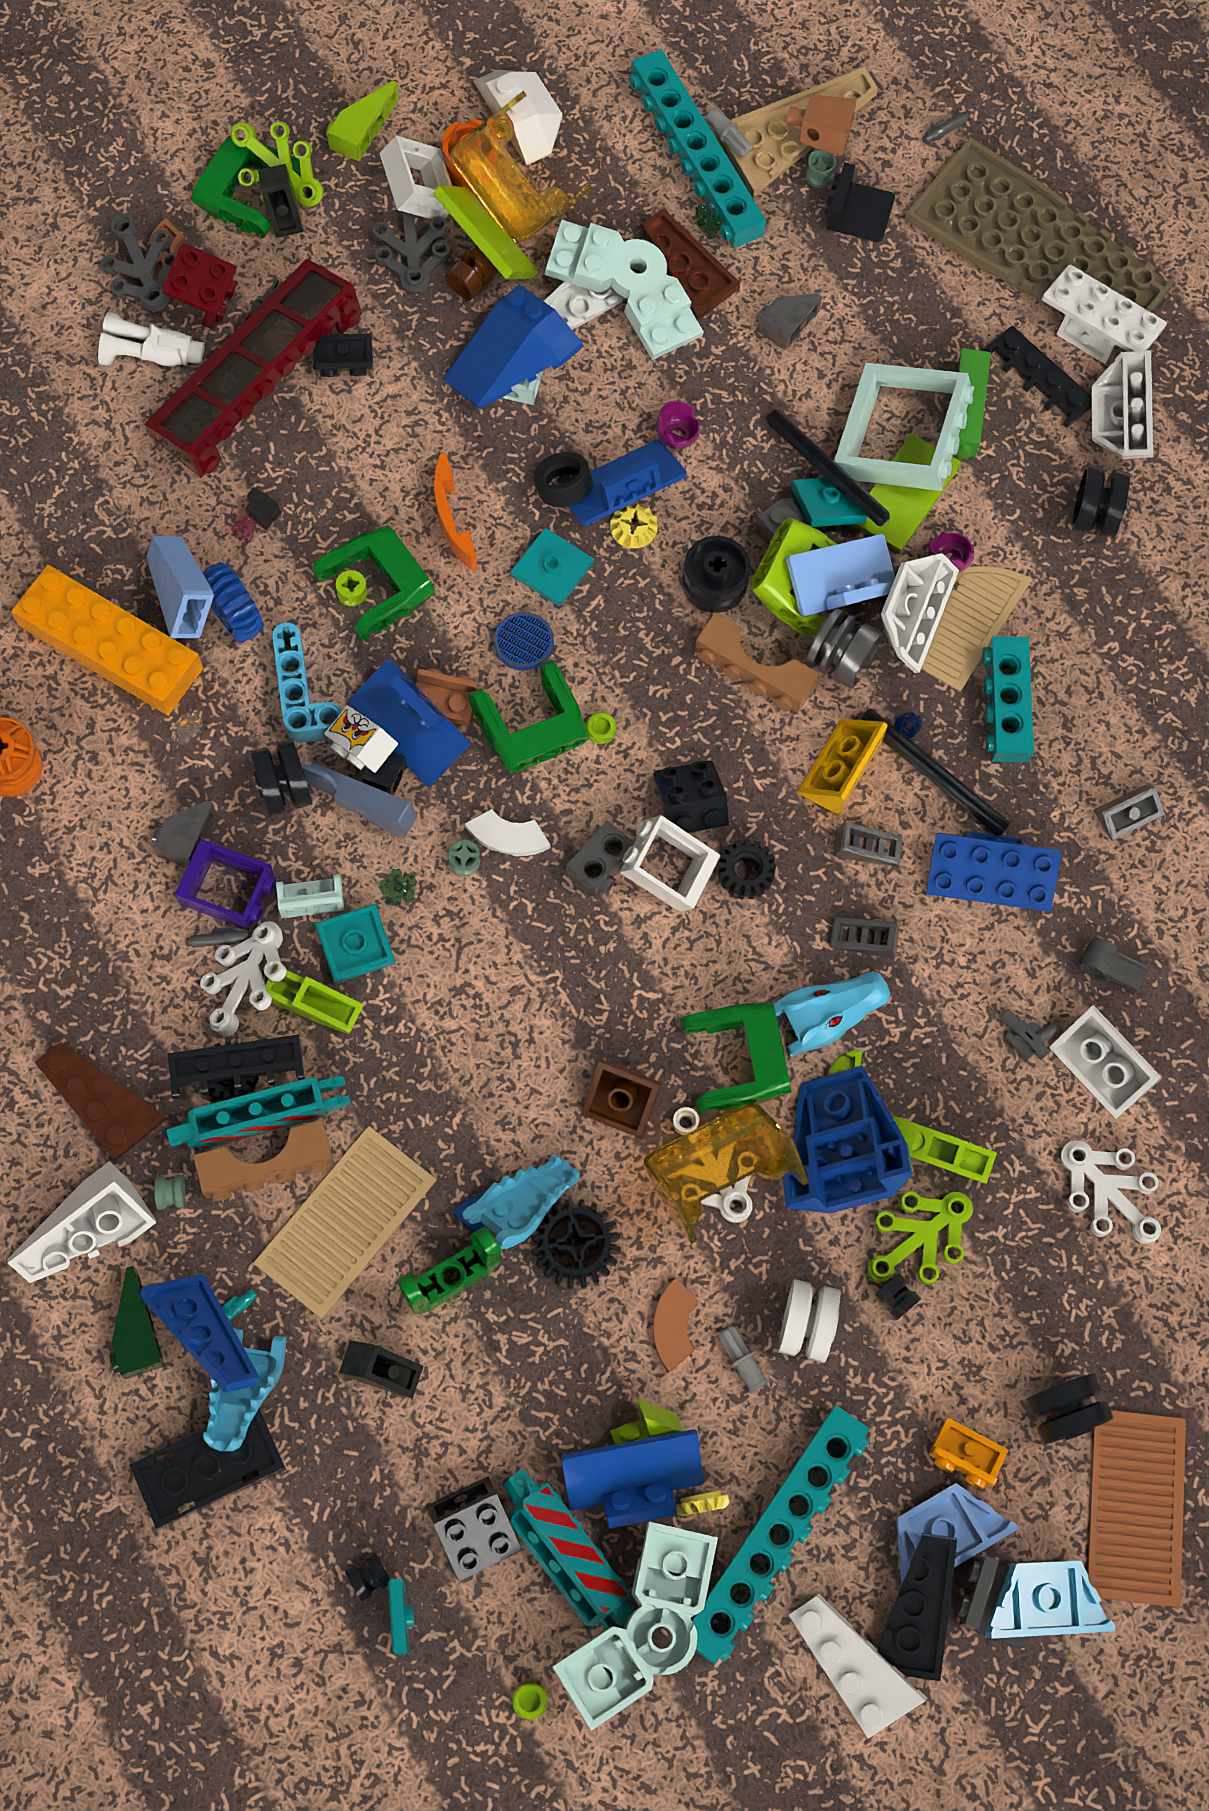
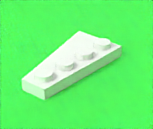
M564 281L544 302L554 308L573 330L627 300V298L619 295L612 286L599 293Z
M820 1594L789 1614V1617L868 1739L928 1699L919 1689L916 1690L895 1666L892 1667L868 1640L865 1641L853 1629V1626Z

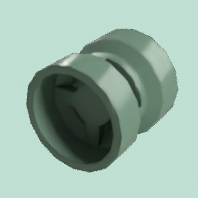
M820 149L814 150L810 154L807 163L806 180L812 187L825 188L832 183L836 167L834 154Z

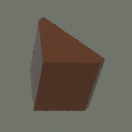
M600 1059L581 1115L642 1138L659 1096L661 1082Z

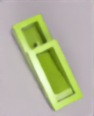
M286 970V975L282 980L273 982L268 979L265 985L266 991L272 997L271 1003L318 1024L350 1034L364 1004L307 976L304 979Z

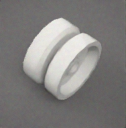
M793 1280L785 1308L778 1353L795 1356L801 1350L804 1337H807L805 1352L808 1360L821 1363L826 1362L839 1319L838 1310L841 1295L839 1289L823 1286L818 1291L815 1304L811 1305L813 1296L811 1283Z

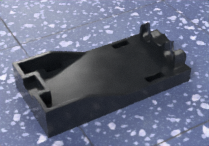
M260 1408L250 1422L240 1448L234 1451H219L209 1447L203 1437V1433L207 1430L206 1428L129 1465L157 1530L287 1470ZM170 1451L173 1452V1457L158 1463V1457ZM258 1471L259 1476L243 1482V1477ZM194 1501L195 1507L179 1513V1508Z

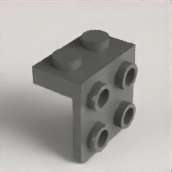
M987 1555L980 1557L978 1562L973 1561L968 1575V1581L971 1582L968 1595L962 1596L957 1615L961 1616L959 1626L985 1636L1009 1568L999 1565V1560ZM1030 1636L993 1639L1017 1648H1025Z

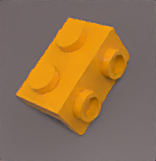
M947 1417L928 1455L935 1459L934 1464L937 1467L953 1473L955 1469L966 1475L965 1481L983 1490L985 1486L988 1488L995 1486L998 1480L996 1477L1009 1450Z

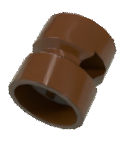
M472 245L461 256V261H456L444 273V276L451 290L466 301H471L482 290L483 285H487L499 271L477 245Z

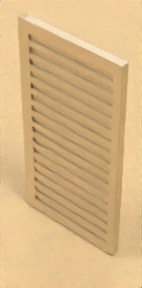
M368 1126L253 1264L316 1314L319 1320H322L434 1185L437 1178L429 1174Z

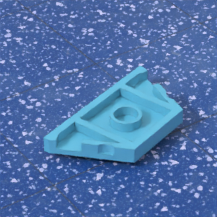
M1081 1561L1011 1563L986 1629V1638L1115 1631V1625L1112 1620L1107 1619L1099 1602L1102 1600L1096 1589L1089 1583L1088 1574Z

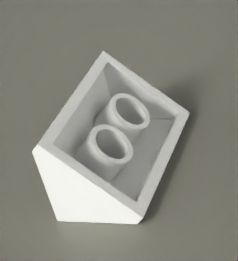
M1094 1005L1049 1047L1115 1119L1162 1078Z

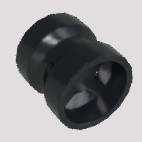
M900 1273L875 1293L876 1298L881 1303H886L889 1306L890 1314L896 1321L921 1300L915 1291H910L907 1288L906 1280ZM897 1293H900L897 1298H893Z
M376 1553L366 1557L365 1563L359 1567L352 1566L345 1570V1574L361 1602L371 1597L372 1591L375 1589L387 1587L388 1582H390L389 1580H391Z

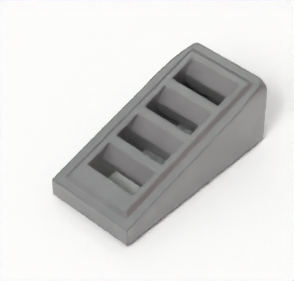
M845 821L837 828L833 856L898 867L903 837ZM849 836H853L851 845H848ZM860 838H865L864 849L859 848ZM873 840H878L877 852L872 851ZM885 842H891L889 856L884 855Z
M834 917L830 948L895 959L900 929L897 922ZM844 926L850 927L848 942L842 941ZM857 928L862 929L860 943L855 942ZM870 930L875 931L874 944H868ZM883 932L888 933L887 945H881Z

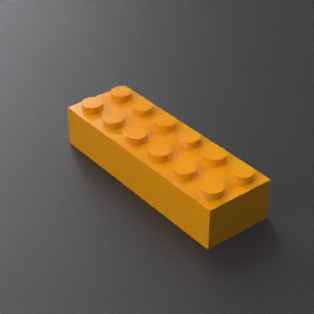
M50 565L45 567L11 611L19 627L169 716L204 669L198 653Z

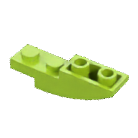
M892 1116L908 1143L911 1158L987 1184L997 1155L996 1152Z

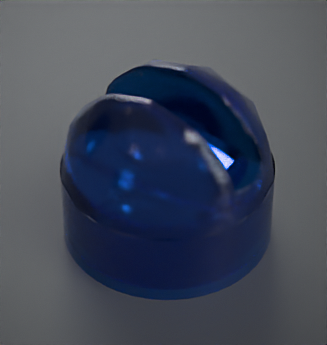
M911 711L901 714L894 723V727L907 738L914 737L922 726L920 717ZM911 722V730L907 729L909 732L905 731L903 727L905 728Z

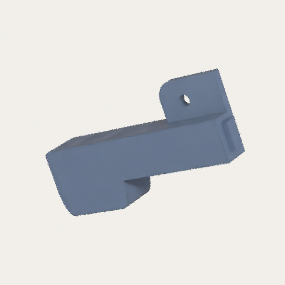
M312 762L311 766L301 763L304 776L309 785L332 795L339 806L364 816L368 822L402 838L407 836L417 818V814L410 802Z

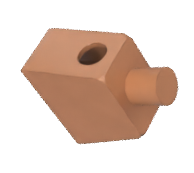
M812 95L806 109L790 106L787 124L801 127L800 141L802 144L842 156L853 125L857 99Z

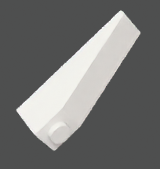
M109 1161L85 1179L7 1261L10 1266L31 1283L68 1268L70 1264L69 1259L86 1253L89 1259L100 1255L98 1248L117 1240L119 1247L132 1242L156 1223V1219L132 1183Z

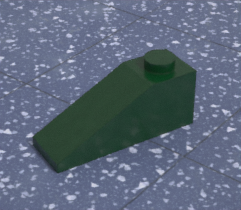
M134 1266L126 1268L112 1338L114 1353L109 1354L114 1373L120 1372V1375L125 1379L165 1367L148 1304L140 1296L142 1283L138 1270Z

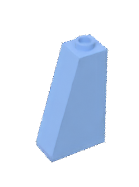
M152 536L146 559L170 638H200L214 597L213 591L182 537Z

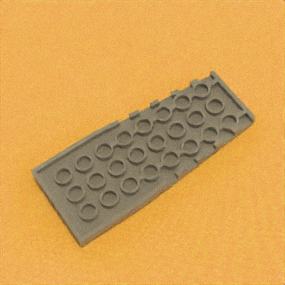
M971 137L906 212L905 220L974 265L1042 301L1044 293L1068 265L1083 271L1085 274L1105 284L1151 313L1154 312L1170 292L1174 284V280L1170 279L1167 282L1155 273L1156 267L1151 263L1147 262L1144 265L1132 256L1134 251L1125 245L1122 248L1110 239L1112 234L1104 228L1099 231L1089 224L1090 218L1081 211L1076 214L1067 207L1068 202L1046 185Z

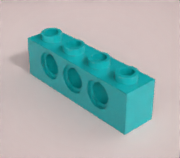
M992 636L988 647L983 648L982 655L983 665L988 666V676L984 677L983 685L984 694H989V704L985 706V723H990V733L986 735V751L991 752L993 762H1029L1034 754L1029 637ZM999 668H1009L1012 675L1003 674ZM1000 696H1009L1014 703L1007 704L1002 701ZM1002 725H1011L1014 728L1015 732H1006L1002 728Z

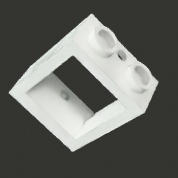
M395 136L379 154L397 210L429 219L434 217L445 219L449 212L433 194L439 185L452 186L441 149ZM410 168L420 170L425 187L414 183Z
M662 815L645 819L637 829L636 835L638 838L634 845L623 856L622 861L624 865L620 873L676 910L682 912L694 909L720 854ZM655 835H658L693 859L677 892L640 868Z

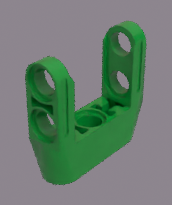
M228 136L197 181L192 192V202L211 216L224 222L228 220L236 224L235 227L250 234L251 232L261 235L260 238L263 239L271 228L268 220L262 216L260 211L231 199L236 191L234 188L239 182L238 174L242 169L251 168L252 165L260 169L261 167L270 168V166L247 146L239 147L234 144L231 136ZM262 143L278 157L277 149ZM291 156L292 169L301 176L300 162L297 158Z
M389 525L356 536L321 557L314 563L311 569L316 578L323 582L359 560L364 561L370 557L383 575L387 574L392 581L389 584L397 594L362 615L354 630L363 641L368 640L367 636L375 631L379 633L394 624L392 621L400 616L404 618L411 614L435 594L430 579Z
M554 660L541 664L540 674L542 677L541 684L557 715L512 734H509L488 693L484 692L481 688L468 693L471 709L493 752L511 774L552 759L585 744L589 740L580 708Z
M773 1002L737 1004L690 1014L680 1019L682 1033L684 1034L707 1031V1034L745 1026L756 1080L755 1082L707 1091L703 1096L696 1099L699 1114H705L706 1110L717 1109L719 1112L760 1104L792 1092Z
M486 1226L471 1234L472 1245L418 1278L414 1279L413 1273L410 1271L397 1279L401 1292L415 1314H422L433 1310L490 1275L502 1262L501 1250ZM478 1253L485 1266L482 1267L479 1263H476L469 1267L472 1275L467 1277L461 1262L465 1261L466 1267L470 1266L475 1262L474 1255ZM455 1270L461 1275L460 1281L455 1285L445 1284L442 1278L447 1271ZM436 1278L438 1286L442 1290V1293L438 1294L437 1289L435 1288L428 1293V1300L427 1296L423 1295L420 1288H422L424 1292H427L430 1289L434 1288L433 1282L431 1280Z

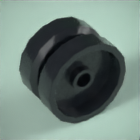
M1088 464L1083 472L1076 496L1072 530L1088 532L1093 528L1097 518L1096 528L1098 534L1114 538L1119 530L1127 505L1130 473L1113 470L1105 483L1103 467Z
M720 535L708 536L693 544L687 551L682 576L683 591L690 603L700 610L718 613L726 612L736 607L742 601L746 594L751 570L749 555L743 546L732 538Z
M293 739L277 744L276 750L280 763L275 765L268 748L263 747L250 751L256 769L253 773L261 799H265L270 817L286 812L287 805L283 793L289 791L293 806L297 809L312 805L309 789Z
M1095 1373L1059 1384L1025 1399L1031 1416L1042 1417L1054 1413V1418L1041 1423L1037 1428L1043 1445L1062 1439L1067 1441L1094 1431V1427L1114 1419L1108 1402L1098 1401L1089 1405L1084 1403L1085 1400L1098 1395L1102 1390Z

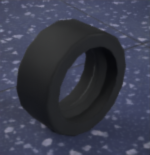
M575 452L553 454L541 461L534 471V482L538 495L545 504L552 507L574 505L582 501L593 487V479L587 460ZM577 474L573 480L565 484H549L554 478L561 475Z

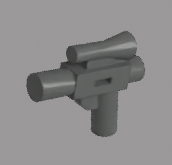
M1007 1009L1000 1016L1002 1021L1016 1035L1014 1036L1011 1032H1008L1004 1037L1016 1048L1024 1062L1034 1054L1040 1060L1046 1057L1051 1051L1044 1045V1042L1062 1033V1027L1057 1021L1042 1029L1036 1023L1027 1025L1023 1020L1020 1021L1010 1009Z

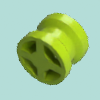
M347 570L338 576L336 590L339 601L348 607L361 605L367 597L364 576L354 570Z

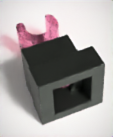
M255 487L247 495L249 501L245 508L247 517L236 521L231 528L234 536L242 529L248 530L243 536L245 543L252 541L254 537L253 531L256 529L257 524L267 530L281 514L278 502Z

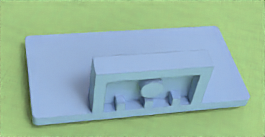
M884 534L795 554L786 558L799 612L802 617L889 595L895 580Z

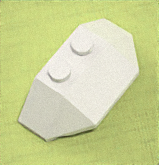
M496 70L474 80V84L525 165L551 155L562 120V112L536 72Z
M1151 350L1121 352L1116 357L1115 362L1092 385V441L1122 459L1153 457Z
M943 553L902 562L881 612L885 635L896 655L914 673H920L959 572Z

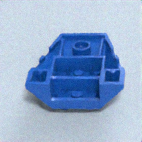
M519 284L490 310L443 380L478 409H481L513 392L511 387L527 379L529 383L536 380V374L551 366L553 369L562 366L584 345L554 308Z
M858 1066L802 1083L794 1118L796 1122L793 1139H790L788 1147L791 1151L788 1166L784 1167L782 1175L786 1207L796 1210L835 1213L893 1197L913 1175L909 1146L865 1068Z

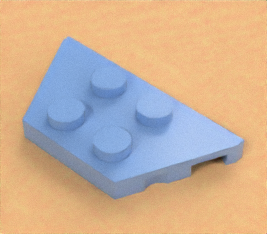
M955 1483L896 1518L901 1585L922 1532L957 1538L955 1568L1017 1531L1019 1527L1016 1523L1007 1520L995 1512L991 1506L982 1500L976 1499L969 1491Z

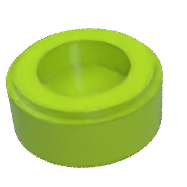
M603 712L591 715L586 722L589 739L598 744L611 741L616 734L614 718Z
M525 1683L514 1692L512 1705L517 1715L521 1718L533 1720L540 1717L546 1710L547 1695L540 1685Z

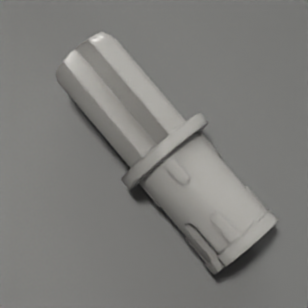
M718 107L708 113L706 122L718 133L720 141L723 143L727 142L740 157H746L752 150V145L738 131L739 126L736 123H732Z
M731 1326L720 1332L718 1338L733 1362L731 1367H736L749 1392L752 1393L769 1383L753 1358L755 1355L754 1351L750 1353L736 1327Z

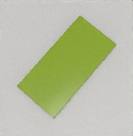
M438 186L433 192L434 196L505 279H532L537 275L538 269L467 187Z
M911 433L892 461L931 466L936 447ZM952 457L951 475L945 478L942 491L876 483L869 494L889 511L890 520L882 527L877 526L869 517H867L866 523L849 525L869 537L884 534L887 547L901 554L960 468L962 462Z

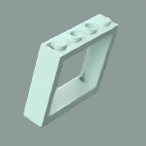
M866 363L834 461L856 481L942 491L945 478L951 475L952 455L957 454L959 449L960 429H964L966 426L967 406L973 402L974 386H971L968 373ZM880 386L953 393L931 466L858 457Z

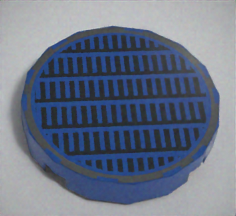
M518 612L507 616L497 626L494 634V648L499 660L506 666L519 671L536 669L551 657L554 649V633L549 623L541 616L530 612Z

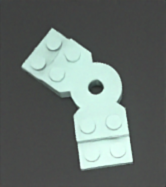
M561 220L545 275L599 293L612 286L619 295L628 299L624 313L652 360L703 336L704 331L690 309L692 302L679 280L666 275V259L658 247L640 239L624 242L618 231L590 223V227L586 228ZM631 269H637V270L641 271L642 273H641V274L634 273Z
M648 1522L641 1558L638 1559L631 1592L639 1607L629 1616L624 1629L614 1626L608 1627L552 1666L590 1731L652 1690L653 1675H669L678 1672L692 1659L697 1646V1630L691 1617L704 1610L718 1540L717 1537ZM658 1627L664 1628L668 1633V1643L661 1649L653 1644L651 1638L653 1631Z

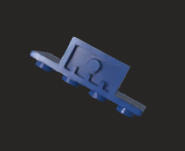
M657 439L592 470L593 487L590 493L582 501L567 507L582 526H587L686 478L687 472L661 440Z
M387 659L348 701L355 711L381 727L398 743L393 751L406 757L407 766L428 787H431L471 745V742L391 659Z
M965 830L963 836L938 832L935 835L926 892L928 895L1049 912L1052 909L1062 853L1059 849L1031 846L1026 839Z
M696 1429L561 1456L569 1509L574 1511L604 1505L609 1529L675 1516L677 1512L672 1491L700 1486L704 1483L699 1439Z

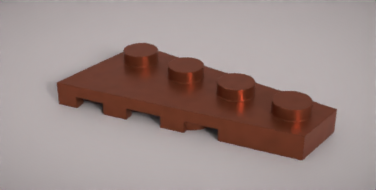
M664 208L642 224V232L648 242L654 244L663 253L667 263V273L669 276L679 280L692 302L690 309L697 321L740 289L741 282Z
M62 1042L35 1061V1064L115 1161L167 1120L163 1114Z

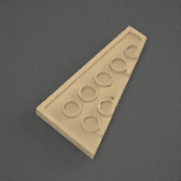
M865 67L730 120L739 126L738 131L752 145V150L746 157L742 158L737 155L727 142H721L751 195L755 197L813 148L801 143L800 126L787 124L790 106L806 109L812 95L857 99L855 112H857L877 95L878 87Z

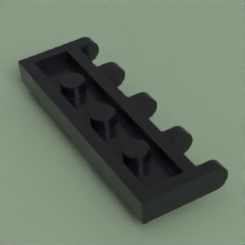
M1014 326L1009 327L985 348L984 351L991 352V354L996 351L1007 361L1002 371L1008 373L1014 367L1028 380L1023 386L1026 392L1035 386L1049 399L1044 405L1047 411L1055 405L1068 416L1063 423L1066 428L1071 426L1092 407V396Z
M299 1034L167 1053L173 1099H180L179 1087L201 1084L202 1094L207 1095L210 1094L209 1083L234 1079L235 1090H242V1078L267 1075L268 1085H275L274 1073L295 1070L298 1081L305 1079Z

